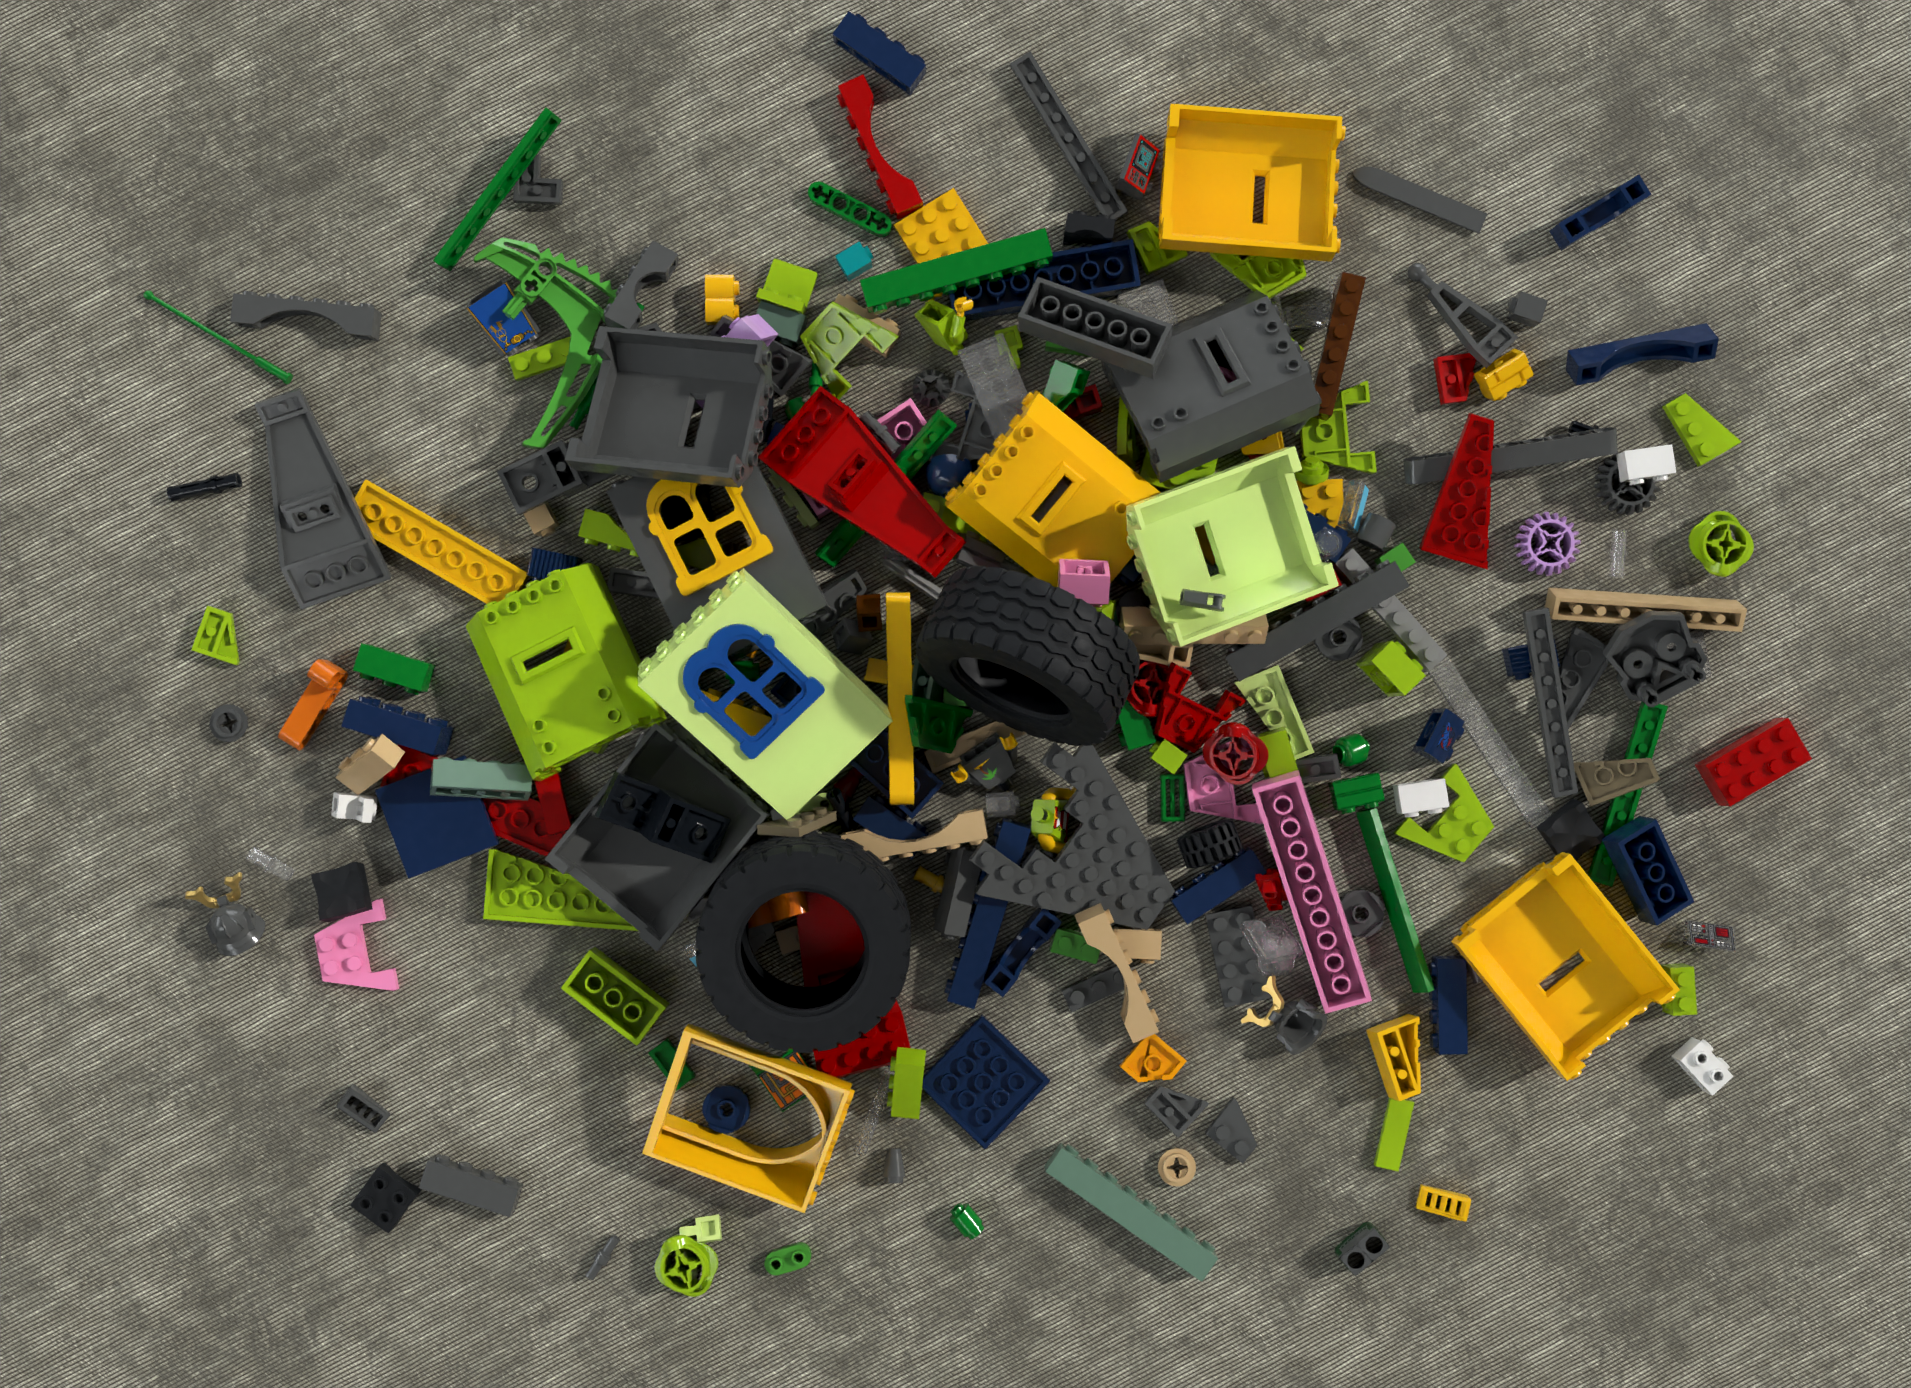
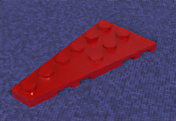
M1472 413L1468 414L1419 546L1420 550L1487 570L1494 420Z

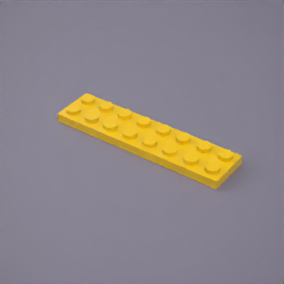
M365 479L355 496L359 509L375 540L486 604L505 599V595L509 592L521 591L529 578L526 575L527 572L369 480Z

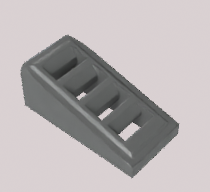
M353 1083L339 1099L336 1106L373 1133H376L391 1115L390 1112ZM352 1096L356 1097V1099L350 1105L348 1101L351 1099ZM362 1101L364 1105L357 1111L355 1108ZM368 1107L372 1108L366 1117L363 1116ZM377 1112L381 1114L374 1123L370 1121Z

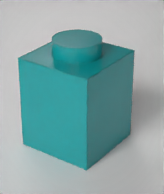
M860 241L835 256L848 281L873 267L871 259L874 257L868 246L863 247Z

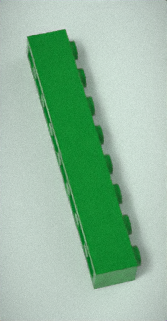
M1043 228L861 279L860 284L868 313L881 314L892 306L897 305V308H902L910 305V301L917 299L927 301L934 298L935 294L942 292L943 295L952 294L957 291L956 288L964 286L966 288H973L980 285L981 281L988 279L989 282L998 281L1003 278V275L1010 273L1012 275H1019L1031 267H1035V269L1044 268L1049 265V262H1052L1053 253L1046 229Z

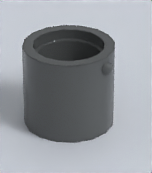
M1368 513L1355 539L1370 549L1384 552L1396 525L1385 517Z

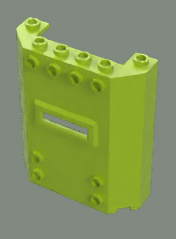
M583 563L576 567L551 571L547 574V578L541 581H531L526 585L525 589L519 592L517 590L509 592L505 595V599L499 602L487 603L484 605V609L477 612L466 625V629L532 780L542 781L561 772L560 766L637 728L648 729L655 723H660L667 719L662 707L638 686V666L641 660L599 567L592 563ZM569 640L572 647L571 650L528 671L526 670L524 661Z

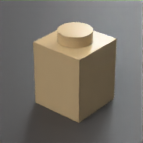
M548 502L524 513L533 533L539 537L552 535L556 532L555 528L560 526Z

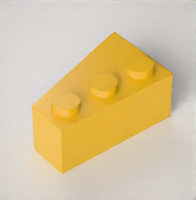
M1406 1014L1366 1029L1389 1098L1397 1101H1402L1421 1093L1420 1062H1418V1047H1420L1418 1024H1420V1017Z

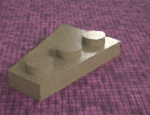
M1651 758L1574 762L1576 775L1590 807L1661 781Z

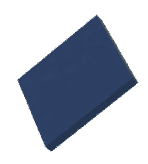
M465 755L454 760L463 761L467 757ZM431 768L375 790L408 879L499 844L482 798L430 795Z
M981 1015L924 1074L922 1090L977 1143L986 1149L1050 1082V1079L987 1018Z

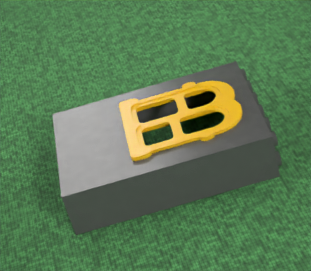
M758 463L753 467L752 475L739 488L725 486L735 509L714 522L707 520L697 500L696 487L699 483L633 476V478L627 481L621 480L611 486L612 489L606 491L674 629L683 622L686 624L692 618L691 614L700 605L704 607L710 601L708 599L709 596L717 588L721 590L727 584L726 580L733 572L737 571L739 573L743 568L803 626L832 612ZM674 495L680 496L689 504L693 512V518L669 530L661 518L660 506L666 498ZM736 521H742L752 540V544L732 556H726L716 538V532ZM699 528L702 530L716 558V563L691 575L674 542L678 537ZM736 640L728 649V659L732 663L760 648L750 640ZM720 668L706 669L701 675L707 676Z

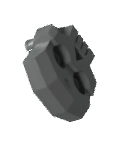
M1648 611L1628 621L1616 629L1602 652L1617 670L1616 679L1628 699L1642 701L1649 707H1655L1665 700L1700 684V680L1704 682L1706 679V673L1703 671L1707 657L1699 642L1694 637H1691L1685 617L1681 612ZM1669 643H1674L1673 648L1667 649ZM1636 660L1641 661L1640 665L1633 666Z

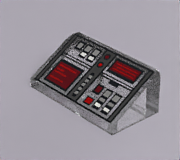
M1690 920L1685 921L1684 944L1736 951L1734 927Z

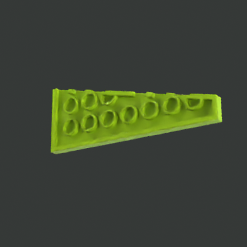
M489 849L483 919L638 931L569 873L562 874L557 869L498 849Z

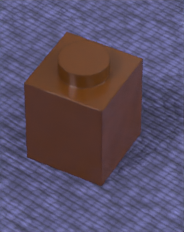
M880 594L856 595L859 632L882 630Z

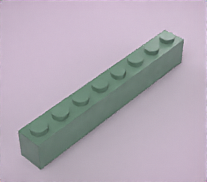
M1059 1144L1044 1166L1046 1173L1201 1282L1205 1279L1218 1260L1215 1253L1216 1248L1206 1240L1200 1242L1195 1238L1196 1234L1186 1226L1182 1229L1175 1224L1177 1221L1167 1213L1162 1215L1156 1211L1157 1206L1151 1201L1139 1199L1137 1197L1138 1193L1131 1187L1119 1185L1117 1183L1118 1179L1111 1173H1102L1097 1169L1099 1166L1089 1158L1084 1160L1078 1156L1079 1151L1073 1146Z

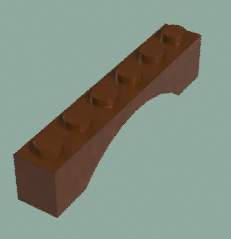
M1342 272L1337 278L1325 341L1313 380L1315 389L1322 401L1319 406V415L1313 418L1327 421L1333 414L1366 277Z

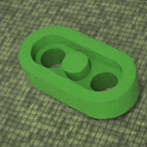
M797 1242L771 1250L765 1258V1269L768 1273L777 1276L804 1268L810 1262L811 1249L807 1244ZM795 1254H802L803 1259L797 1260ZM778 1260L781 1265L775 1267L772 1262Z

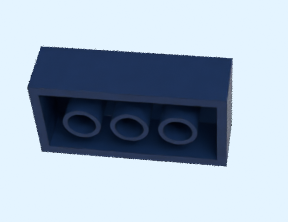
M359 696V699L349 700L341 727L373 737H379L383 734L393 743L431 755L447 753L455 728L448 726L449 721L436 717H428L426 719V714L414 710H405L403 712L404 707L391 703H382L381 705V700L369 696Z
M1638 816L1602 839L1640 921L1657 926L1694 903V899L1657 819Z

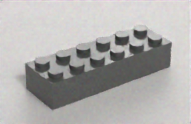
M1037 277L1018 315L1019 330L1021 332L1151 379L1154 378L1172 340V324L1040 277Z

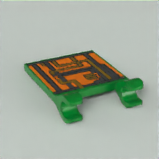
M788 1049L785 1054L780 1056L809 1067L802 1055L793 1052V1049ZM749 1065L782 1112L806 1097L800 1089L786 1079Z

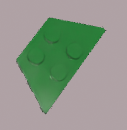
M905 695L912 746L952 754L958 738L961 737L964 728L961 726L966 717L972 716L973 710L913 695Z

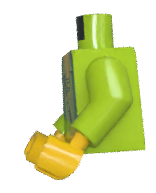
M942 293L935 294L934 298L925 302V305L914 315L936 345L951 351L955 356L959 355L964 351L963 342L968 338L964 328L966 319L964 312L972 310L973 301L971 299L966 300V296L958 298L954 302V310L936 302L935 298L941 297Z

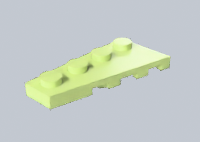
M1279 665L1253 674L1240 682H1234L1269 730L1286 727L1295 760L1315 753Z

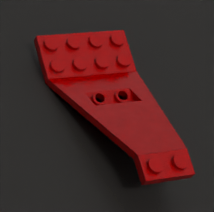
M821 386L758 456L766 466L790 485L919 565L934 578L966 543L960 535L943 522L853 410Z
M804 891L809 912L796 916L804 987H817L832 983L846 975L859 961L865 946L859 925L845 907L825 895ZM897 1000L887 1015L880 1017L881 1021L867 1033H861V1037L845 1045L838 1044L837 1048L818 1052L817 1049H813L817 1070L837 1078H842L891 1065V1057H896L897 1047L911 1048L904 1016Z

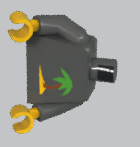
M995 732L959 756L963 766L959 764L958 771L950 772L957 783L965 781L976 786L983 785L986 789H992L998 785L1002 791L1009 790L1013 786L1010 776L1016 772L1013 765L1017 762L1018 743L1013 732L1005 739L1000 737L998 732Z

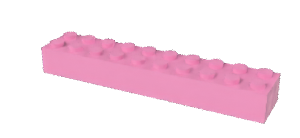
M1299 770L1253 783L1252 791L1325 1014L1372 1001Z

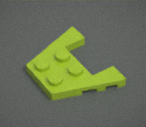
M1209 253L1214 260L1253 292L1257 290L1267 295L1269 299L1305 279L1307 276L1302 259L1249 256L1241 260L1239 255Z
M833 301L802 333L800 338L814 364H817L824 383L828 385L832 395L840 400L852 385L835 369L838 364L864 337L883 354L899 336Z
M1368 381L1338 393L1333 414L1327 421L1313 417L1307 421L1300 430L1302 458L1317 457L1323 463L1369 474L1377 472L1375 451L1350 453L1346 406L1370 403Z
M1453 763L1441 776V778H1445L1446 786L1457 794V797L1449 807H1447L1427 832L1410 817H1407L1393 833L1455 860L1465 862L1491 832L1494 825L1459 766Z

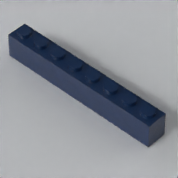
M1003 817L1001 823L997 822L995 825L993 836L996 837L994 846H991L1020 866L1031 831L1030 825ZM981 870L979 881H982L987 874L984 870ZM977 893L974 895L973 904H975L973 913L970 912L965 937H960L958 948L961 949L959 958L954 957L951 970L954 971L952 980L947 979L944 993H947L948 1002L975 1009L1008 901L981 896Z

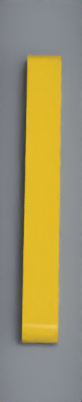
M910 592L886 593L887 704L893 720L888 725L890 805H914V756L905 704V695H912Z

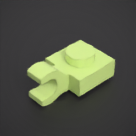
M719 1214L695 1218L696 1225L679 1228L680 1235H686L692 1239L697 1237V1242L707 1243L722 1240Z

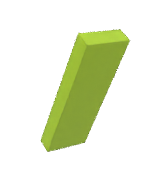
M1392 1098L1388 1099L1374 1161L1376 1167L1399 1172L1414 1101L1408 1099L1402 1101Z

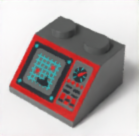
M1138 133L1134 136L1116 192L1142 201L1144 194L1149 195L1154 182L1150 180L1152 172L1157 173L1162 159L1158 158L1160 150Z

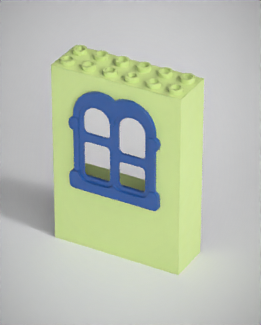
M743 568L739 573L737 571L733 572L726 580L727 584L721 590L717 588L709 596L708 599L710 601L704 607L701 605L697 607L691 614L692 618L686 624L684 622L681 623L674 630V636L669 641H662L656 648L657 653L651 658L646 657L639 664L638 686L787 820L794 816L893 720L887 705ZM747 639L752 641L773 660V665L754 682L747 679L728 659V649L736 640ZM709 668H720L735 681L734 686L716 702L711 701L700 690L698 685L699 676ZM780 672L787 673L801 687L800 693L784 708L776 706L762 692L763 688ZM742 692H747L772 715V719L754 736L748 735L724 712V709Z

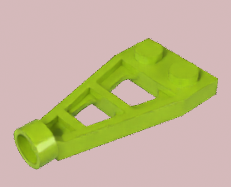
M1120 397L1117 455L1130 468H1136V460L1140 459L1139 446H1136L1135 424Z

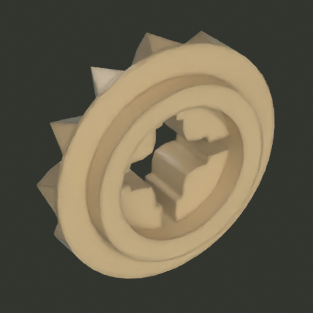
M1175 1147L1174 1149L1166 1150L1159 1157V1175L1165 1183L1171 1186L1186 1185L1195 1175V1160L1185 1149ZM1175 1158H1177L1180 1165H1184L1183 1168H1179L1178 1176H1176L1173 1168H1169L1170 1165H1174Z

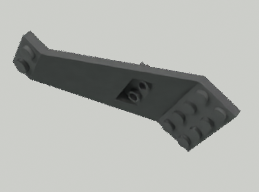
M301 387L256 402L254 406L265 426L280 569L300 608L304 609L391 579L392 575ZM321 505H328L330 510H324ZM304 512L307 517L302 518L299 513Z

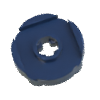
M731 1084L716 1086L708 1093L702 1107L703 1116L710 1128L724 1134L732 1133L744 1126L751 1112L748 1094L738 1086ZM729 1103L730 1107L733 1108V1112L729 1111L725 1115L723 1114L724 1110L720 1106Z

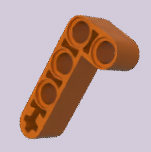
M316 660L307 674V677L312 680L280 730L278 738L297 750H302L340 692L349 673L329 660Z
M789 892L770 899L754 912L748 921V928L809 912L805 892Z

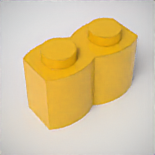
M705 275V322L707 325H716L724 315L733 319L740 318V306L735 305V295H740L739 281H735L734 275Z

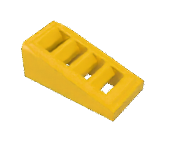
M1420 1184L1415 1208L1466 1222L1471 1198L1465 1194ZM1428 1192L1432 1193L1430 1205H1426ZM1438 1195L1441 1196L1439 1208L1436 1207ZM1448 1198L1451 1199L1449 1210L1446 1209ZM1458 1201H1460L1458 1212H1456Z

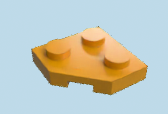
M1153 1034L1140 1040L1119 1066L1137 1082L1160 1079L1171 1080L1187 1060L1160 1037Z

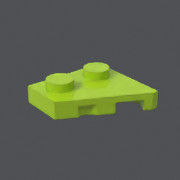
M1150 221L1134 227L1126 233L1129 239H1133L1135 252L1146 275L1188 256L1187 251L1159 249L1158 228Z
M207 606L191 650L239 665L233 613Z

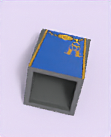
M504 277L468 301L466 308L501 357L505 354L507 356L514 354L520 349L518 345L524 341L527 343L532 342L539 336L538 332L541 331L540 326L526 306L514 320L508 318L502 312L515 296V289L507 277Z

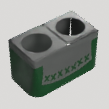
M1365 1222L1336 1246L1335 1254L1356 1277L1387 1251L1390 1246L1371 1222ZM1373 1236L1380 1238L1382 1244L1370 1253L1366 1248V1241ZM1353 1252L1361 1253L1364 1259L1354 1268H1351L1347 1261L1348 1256Z

